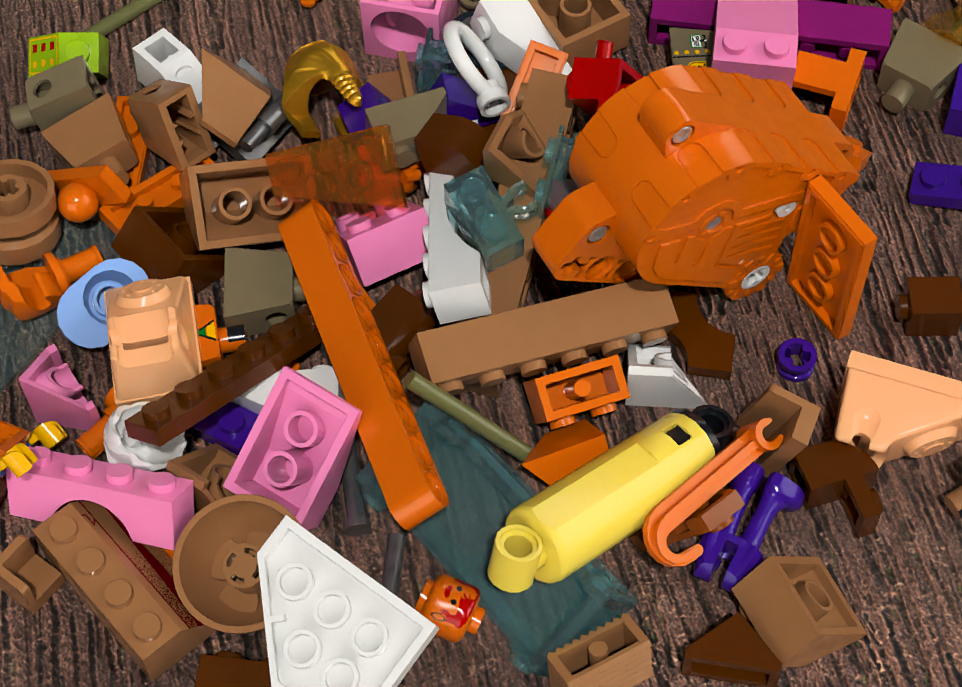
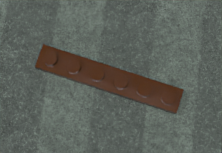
M309 305L299 308L298 313L284 322L270 326L266 333L255 340L241 344L237 351L223 360L209 364L207 370L194 378L177 384L173 391L162 398L145 404L141 411L124 421L128 437L161 447L282 369L283 366L288 365L322 343V338Z

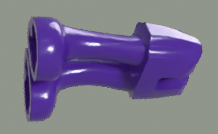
M752 462L728 483L730 489L737 490L745 506L733 514L734 521L726 528L715 533L708 532L702 534L699 544L703 547V553L694 562L693 575L709 583L716 570L720 567L721 560H726L730 564H728L721 589L734 594L731 588L763 562V555L759 549L775 516L780 510L795 512L802 507L805 500V494L802 489L786 476L772 472L766 481L759 504L741 537L736 536L738 525L752 495L758 491L765 476L762 466Z

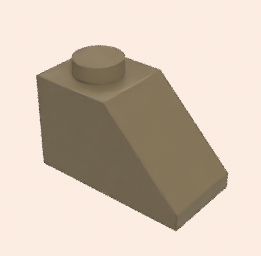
M444 87L364 109L366 136L382 172L396 168H405L421 161L414 138L433 113L447 114V97Z

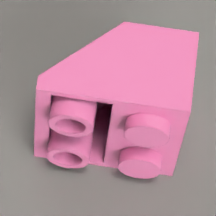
M388 196L373 203L374 209L361 215H359V212H351L335 220L337 231L360 285L367 287L423 262V254L428 253L423 236V226L429 225L424 207L402 198L397 199L396 196Z

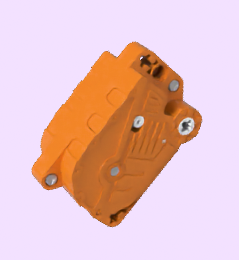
M679 64L661 68L649 73V75L628 87L622 88L597 109L598 111L588 121L582 131L578 133L570 155L569 172L579 189L567 195L536 231L531 243L557 280L621 284L643 278L648 282L665 284L669 287L675 285L718 287L731 300H738L742 297H748L755 291L757 293L761 291L769 281L775 278L776 273L782 270L784 265L783 257L778 248L788 234L798 230L808 182L822 175L841 196L850 185L859 179L860 174L849 162L854 153V147L829 116L809 112L785 82L767 78L764 80L752 78L750 75L736 72L733 74L722 72L716 68L706 66L696 67Z

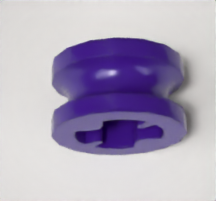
M791 338L784 341L779 347L775 363L777 372L781 377L791 382H803L809 379L813 374L817 360L816 349L805 339ZM791 355H799L802 365H793Z

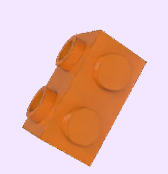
M618 354L523 382L535 425L549 422L551 430L576 423L574 414L590 410L592 417L617 410L616 401L631 397Z

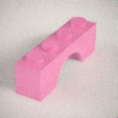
M43 446L28 447L38 460L21 477L17 478L6 467L9 512L13 516L44 522L74 500L91 501L100 504L115 514L126 527L133 542L175 550L180 534L195 515L193 480L176 477L169 472H151L133 468L125 463L113 464L93 460L86 455H69L50 451L49 448Z

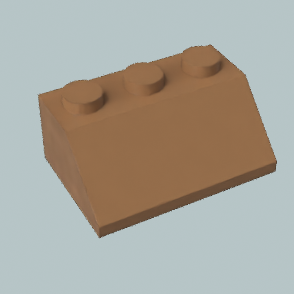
M311 153L187 166L179 175L185 218L198 252L282 242L283 239L279 232L278 224L310 200L315 199L318 201Z

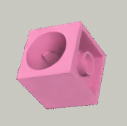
M360 0L365 54L398 59L397 52L405 51L407 61L441 66L446 50L443 40V28L447 22L452 21L456 17L458 0Z

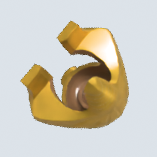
M325 40L313 41L295 51L286 63L281 101L282 108L287 119L298 130L301 137L319 138L322 134L308 112L309 96L319 95L335 87L339 90V93L343 94V101L347 99L353 106L360 107L362 105V94L359 88L363 86V83L351 57L346 51ZM338 111L333 116V121L342 140L354 141Z

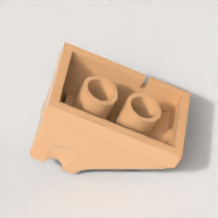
M178 276L162 280L145 279L104 292L114 398L117 408L123 405H132L136 402L156 401L173 391L177 384L190 380L204 371L193 285L190 276Z
M851 350L837 397L840 399L831 442H843L863 450L880 468L884 463L909 455L912 458H922L938 453L955 442L962 440V381Z

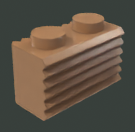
M622 613L621 618H614L612 623L606 622L604 627L597 626V630H589L588 635L581 634L580 640L573 639L572 644L565 643L563 648L556 647L555 653L548 652L547 665L550 687H633L654 676L652 672L654 670L652 667L653 662L651 660L653 658L651 654L652 644L630 615Z

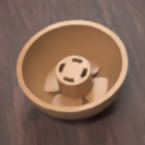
M237 494L208 504L192 517L184 527L175 546L172 574L175 589L182 604L195 619L212 629L231 634H248L265 629L259 575L255 578L259 570L257 553L286 515L300 525L289 510L278 502L263 496Z

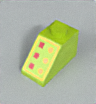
M57 32L28 38V78L83 55L96 79H109V39L99 32Z

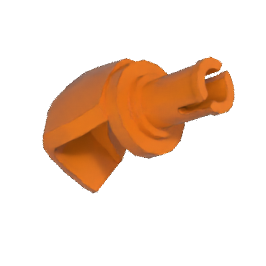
M92 245L90 248L62 260L59 257H55L51 251L42 254L44 266L26 267L5 274L0 265V304L19 321L34 319L57 308L60 298L71 286V283L76 282L94 266L103 262L98 248Z

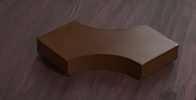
M668 290L679 323L667 333V340L671 341L681 351L685 359L686 373L730 380L736 335L722 332L706 321L698 308L697 293Z

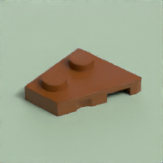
M720 489L669 533L666 540L667 544L708 532L715 533L729 526L734 521L733 514L745 506L737 490ZM643 527L629 536L638 552L647 551L643 542Z

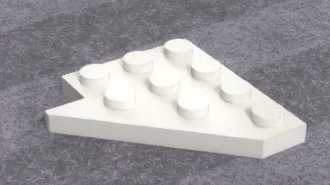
M287 515L257 553L271 687H397L440 629Z

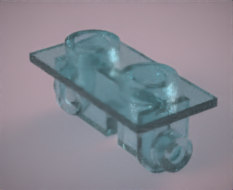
M429 28L425 44L419 43L416 51L415 65L418 68H422L419 71L417 81L418 93L429 91L442 72L458 77L457 68L448 54L444 40H434L433 28Z
M560 125L557 138L549 136L543 161L550 163L547 179L539 177L533 203L540 204V218L543 219L546 209L555 210L567 195L579 189L573 180L566 179L567 174L570 173L569 160L578 133H573L572 138L564 137V125Z

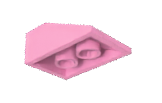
M717 0L711 68L732 74L734 72L747 74L752 78L762 80L767 78L782 81L792 90L798 49V0Z
M283 366L223 487L236 495L253 494L272 499L289 510L306 530L318 528L339 488L363 411L290 367Z

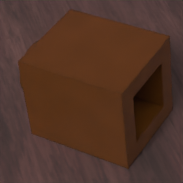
M959 276L907 277L902 294H897L895 299L897 320H903L905 336H957L962 323V290Z

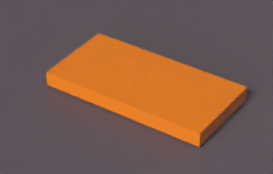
M819 175L808 182L786 281L830 333L840 340L851 332L878 237L822 175Z

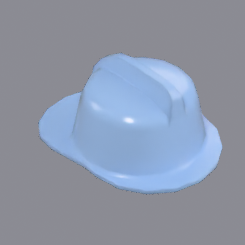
M121 258L105 260L89 270L71 285L59 300L56 313L58 326L64 336L75 345L88 349L108 345L104 292L109 289L124 287L132 282L149 279L145 271L134 262Z

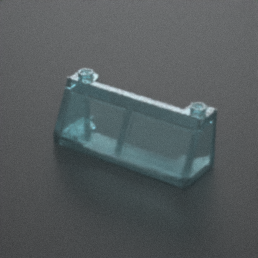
M426 401L414 415L447 492L449 505L410 531L453 577L476 586L480 590L481 598L478 605L486 609L485 613L510 639L508 644L513 652L509 655L512 663L527 676L533 674L549 677L547 665L548 652L555 653L556 647L563 648L565 643L572 644L573 639L580 640L581 634L588 635L589 630L596 631L597 626L604 627L606 622L612 623L614 618H621L622 613L627 614L640 600L599 557L556 583L548 584L534 578L533 584L527 590L519 593H509L494 586L488 578L487 569L496 534L501 528L505 527L506 518L510 511L537 493L481 435ZM369 462L355 477L358 483L365 489L362 497L376 511L380 513L384 509L390 511L372 465Z

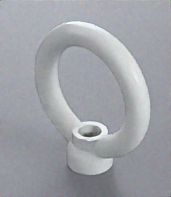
M457 20L447 22L443 28L445 47L461 76L477 94L476 104L481 115L490 118L504 113L510 107L511 100L508 95L505 77L497 61L483 41L467 25ZM463 44L476 58V60L482 67L483 71L485 72L488 80H486L475 67V65L469 58L467 52L465 51Z

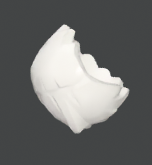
M136 402L132 405L120 406L109 417L103 432V444L109 463H125L133 468L151 472L164 469L168 460L183 455L187 445L184 437L185 431L161 447L130 438L127 435L124 421L141 411V408L149 402Z

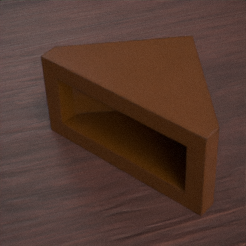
M737 612L686 647L681 675L756 687H776L781 674L782 663L742 614Z

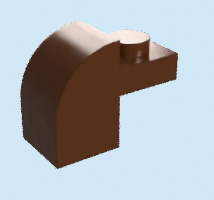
M433 113L414 138L425 172L454 176L465 208L479 210L487 200L490 192L495 190L498 183L485 178L483 149L491 134L479 124L467 118Z
M823 442L804 448L791 460L788 474L791 480L805 494L803 502L805 510L839 500L857 538L875 532L883 512V507L879 494L872 488L879 468L867 453L847 443Z

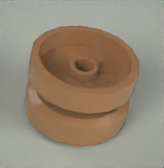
M21 159L0 160V265L27 264L42 258V254L54 249L62 235L54 180L45 168L34 162Z

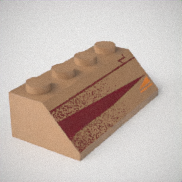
M86 500L70 502L32 530L46 558L63 574L68 584L151 681H154L217 631L195 619L182 604L173 581V561L160 547L133 542L120 519L100 504Z

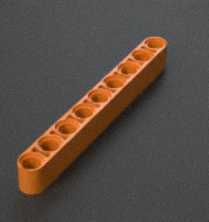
M312 199L278 224L279 232L344 397L348 403L363 411L357 430L387 506L400 526L410 531L448 506L449 498L334 221L323 205L317 200Z

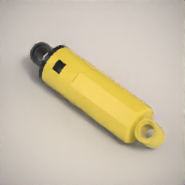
M701 405L692 412L683 409L673 410L514 507L506 518L505 527L501 528L496 534L487 569L488 578L492 584L502 591L519 593L527 590L533 584L534 578L548 584L562 581L641 529L644 525L645 517L654 506L728 445L734 428L733 418L727 411L714 405Z

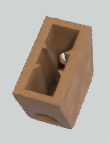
M159 79L128 98L130 113L135 118L145 145L183 172L187 166H194L216 152L208 130L200 125L202 113L190 84Z
M109 93L104 94L41 131L42 136L54 155L66 169L108 165L127 185L129 175L126 171L136 166L139 161L126 123Z

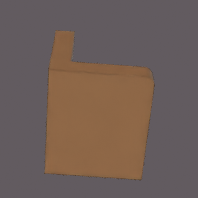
M22 534L18 535L0 554V589L33 615L65 582L63 574L38 556L29 539Z

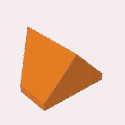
M584 419L545 433L521 465L550 486L604 453L609 447L605 434Z

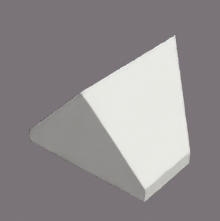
M628 344L626 383L631 397L625 399V405L695 409L701 405H708V403L672 358L671 346L652 345L644 347L641 344Z

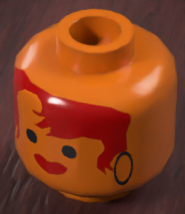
M441 574L435 581L428 578L415 606L417 612L440 628L435 635L451 643L461 641L466 631L475 635L486 612L485 608L478 606L481 598L480 590L476 586L449 574Z

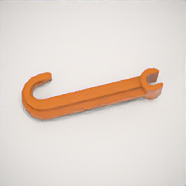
M763 418L740 427L736 438L651 509L645 517L642 529L643 542L648 553L658 563L667 567H682L695 561L702 555L703 547L700 544L691 545L678 554L671 552L667 546V536L760 455L775 450L782 444L784 437L782 434L767 439L763 437V429L772 422V418Z

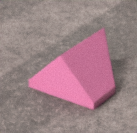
M55 344L48 346L18 378L37 423L56 421L62 427L87 431L100 419L95 404L92 400L89 402L86 400L81 392L84 390L83 386L77 382L67 362L63 364Z

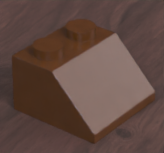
M134 206L111 245L122 259L132 261L141 267L149 279L162 280L178 276H190L194 295L224 276L225 248L198 252L185 218L184 208Z

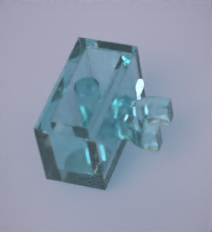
M483 165L443 184L445 204L468 245L480 252L487 274L524 255V237L514 220L528 219L538 214L539 207L535 200L526 206L514 205V200L517 197L527 193V186L523 180L512 185L504 196H500Z

